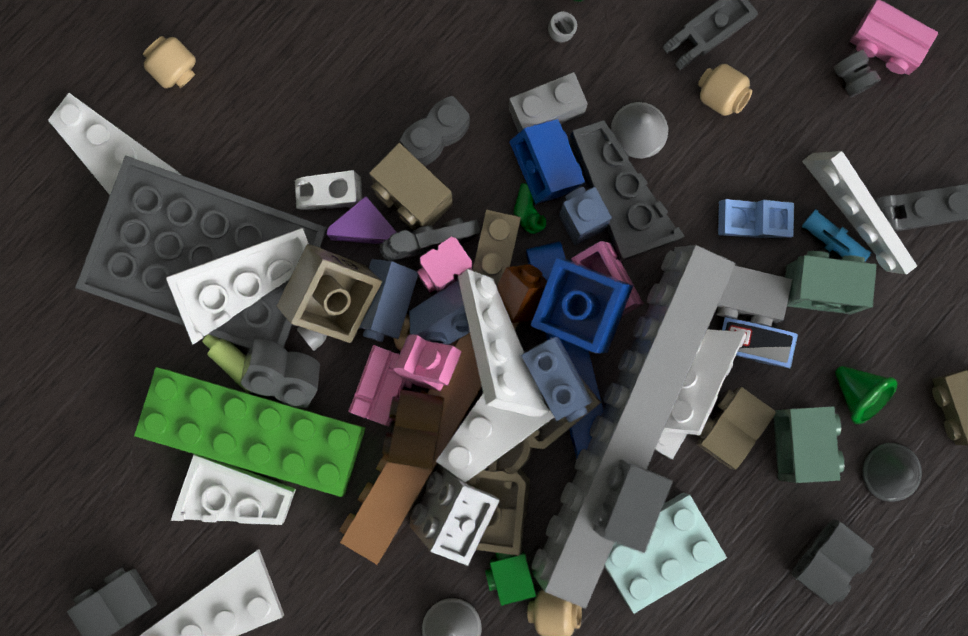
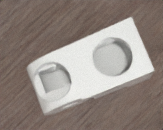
M354 170L298 178L295 180L296 208L299 210L352 208L362 200L361 177Z

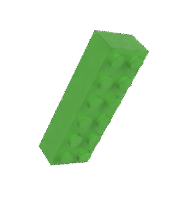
M156 367L134 436L342 497L346 495L366 427Z

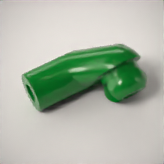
M521 183L514 207V216L521 217L520 225L525 231L535 234L545 228L546 218L544 215L540 216L534 208V199L528 185Z

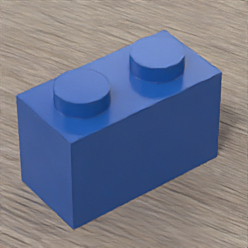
M559 119L524 128L509 141L535 204L567 195L585 183L581 167L576 162L569 145L568 136L563 131Z

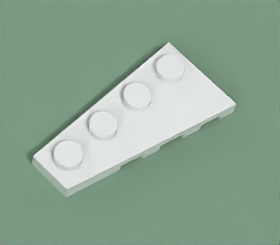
M70 93L67 94L48 119L109 195L112 192L125 155L181 175Z
M303 228L166 277L192 344H195L205 335L220 327L233 316L290 279L308 243Z

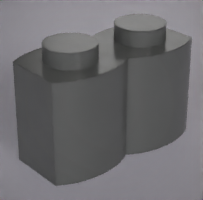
M454 96L444 98L434 105L427 118L416 121L405 130L400 143L418 161L427 166L439 157L444 146L456 143L466 134L470 126L469 113Z
M254 339L245 357L240 384L256 394L275 396L279 401L289 406L308 408L318 389L320 363L304 353L287 352L286 349L275 342Z
M832 519L821 531L812 547L802 556L790 575L823 601L832 605L835 601L841 602L851 590L849 583L853 576L857 573H863L870 566L873 560L871 554L874 548L843 523Z
M122 567L103 579L106 586L99 591L94 592L93 588H90L73 599L75 606L68 610L67 613L82 636H111L157 605V602L136 569L125 572Z

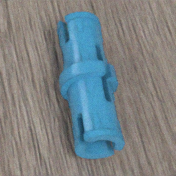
M816 209L801 226L826 244L824 247L829 252L833 250L842 258L847 255L861 256L866 261L871 254L869 250H866L846 234L848 232L847 229L843 226L838 228Z

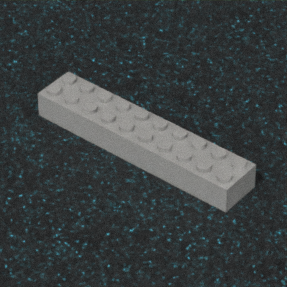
M697 245L675 247L674 251L670 250L665 256L661 267L664 274L660 283L654 284L648 295L647 303L650 306L645 317L641 316L634 327L633 336L636 338L631 349H627L620 359L618 369L621 372L616 384L611 383L606 391L604 402L607 404L602 416H597L593 421L589 433L592 436L587 450L582 449L578 455L575 469L578 471L572 483L568 482L562 492V508L558 516L554 515L548 524L546 535L549 537L544 549H538L532 562L533 575L546 593L586 609L614 545V542L602 538L593 530L595 526L593 524L594 512L599 503H604L609 491L607 488L608 476L613 467H618L620 460L647 469L736 263Z

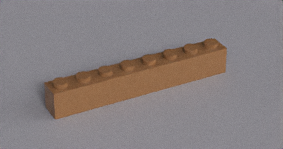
M519 322L512 323L514 330L518 326ZM470 333L450 344L460 350L461 355L448 386L443 385L441 391L430 389L428 393L424 390L421 391L423 394L445 398L432 470L388 462L389 455L384 454L376 467V470L381 472L374 485L368 482L358 498V501L363 503L356 516L350 513L340 528V532L345 534L340 543L375 564H378L435 468L436 460L452 439L482 387Z

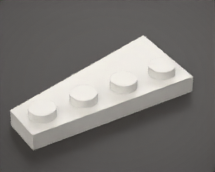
M842 151L812 153L802 161L873 250L878 263L884 270L892 273L908 274L917 267Z
M467 269L458 276L486 405L539 418L549 411L532 374L521 356L524 354V351L494 279Z
M260 549L140 636H238L282 618L284 612Z

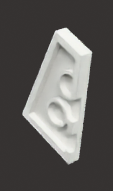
M707 329L664 427V432L701 434L718 398L717 394L726 375H729L733 366V360L746 339V332Z
M483 393L436 462L463 482H467L552 420L554 416L548 406L546 407L549 412L539 418L486 405Z
M194 454L171 521H184L186 519L202 520V522L237 521L246 524L282 525L285 522L296 489L233 465Z

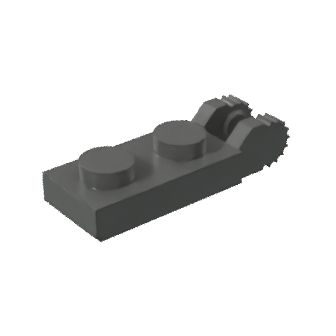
M718 0L684 25L682 31L666 42L663 49L666 53L673 52L687 39L691 41L695 47L688 53L683 54L675 63L682 70L700 55L703 57L758 15V12L749 0Z
M457 218L444 223L443 228L434 230L432 225L418 228L412 233L407 230L396 232L382 242L379 250L382 255L381 257L388 259V261H393L394 259L397 260L427 253L433 248L438 250V245L451 236L456 238L460 244L466 243L478 235L481 230L477 220L464 222L463 218Z

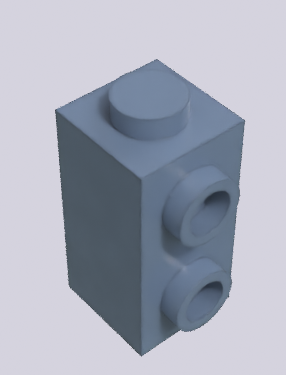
M580 187L565 196L566 201L562 205L559 217L574 246L601 233L607 228L612 217L596 187L587 191L584 187Z
M372 259L369 269L382 280V283L359 329L364 330L363 337L383 342L384 337L399 339L418 273L392 261Z
M459 280L409 311L410 335H418L426 341L450 345L470 333Z
M554 337L521 355L556 421L566 417L568 423L588 413L585 406L592 403L593 400L558 337Z

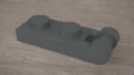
M968 184L874 199L895 232L968 220ZM900 207L902 219H896L894 208Z

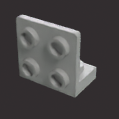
M439 464L436 471L431 473L427 480L426 492L420 504H417L412 510L409 526L431 552L468 566L500 500L495 495L465 484Z

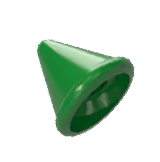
M840 366L835 371L836 378L851 414V421L854 424H862L875 416L888 403L897 388V380L893 377H884L845 366Z

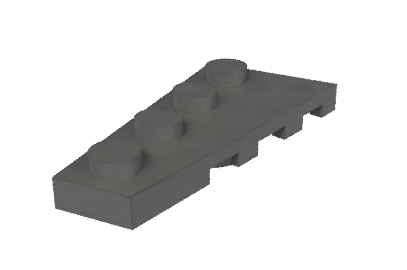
M604 120L573 130L570 133L590 188L596 187L612 217L606 229L618 255V260L629 259L679 241L685 237L680 228H676L667 216L668 211L661 201L657 202L646 186L648 183L641 173H637L629 162L628 154Z

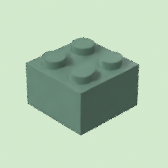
M808 251L807 256H800L797 260L786 265L785 278L793 279L787 307L843 314H854L872 308L877 264L865 263V258L861 256L847 255L843 256L842 260L830 259L827 252Z
M818 407L775 410L774 430L778 480L793 483L840 481V472L844 470V457L841 450H838L837 436L841 433V421L839 415L835 414V408Z

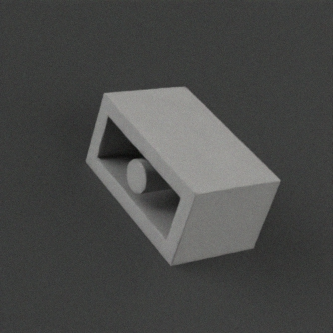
M573 72L511 97L509 100V111L518 132H521L524 128L559 119L560 124L580 117L585 114L588 103Z
M734 266L717 305L716 315L737 319L738 315L750 317L751 323L771 327L772 323L784 320L793 279Z

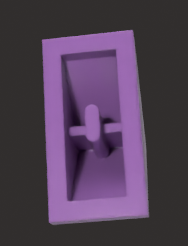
M366 196L327 229V235L333 241L382 244L383 241L396 233L394 228Z

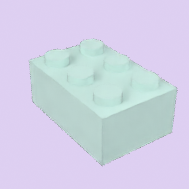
M681 493L664 503L645 553L614 542L604 566L628 608L633 613H636L725 560L727 557L691 496Z

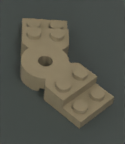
M581 378L593 400L592 403L585 406L589 413L602 402ZM587 414L568 423L566 417L558 421L553 418L469 481L464 482L495 495L500 500L476 550L511 555L521 554L524 517L527 515L530 479L521 468L530 458L533 448L545 449Z

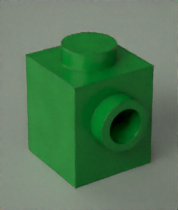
M521 551L520 555L495 552L496 558L490 559L491 568L485 570L490 591L497 589L501 606L536 597L525 552Z

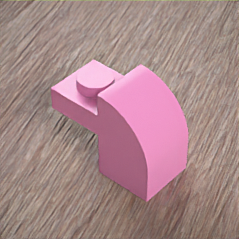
M411 334L407 336L393 370L416 386L441 391L443 385L448 386L461 351L454 346L429 342L418 335Z

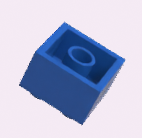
M556 258L531 326L594 353H608L633 285L570 260Z

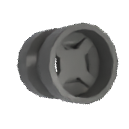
M864 50L852 54L833 67L837 76L843 78L846 82L845 89L850 98L864 92L881 80L877 71L869 67V58Z

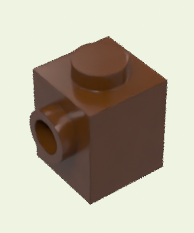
M525 264L522 266L506 267L497 285L512 323L530 321L534 318L547 284V280L542 276V272L535 266Z

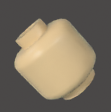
M161 36L143 53L146 58L144 61L145 70L164 88H170L175 84L182 88L195 76L191 69L195 65L196 58L176 37L165 39Z
M721 64L714 70L711 68L707 69L698 84L701 87V101L723 116L730 115L733 112L736 114L741 112L752 95V90L749 88V78L728 64Z
M543 589L538 592L535 601L529 602L528 621L529 623H534L537 633L541 636H571L574 630L579 629L581 626L582 607L546 593Z

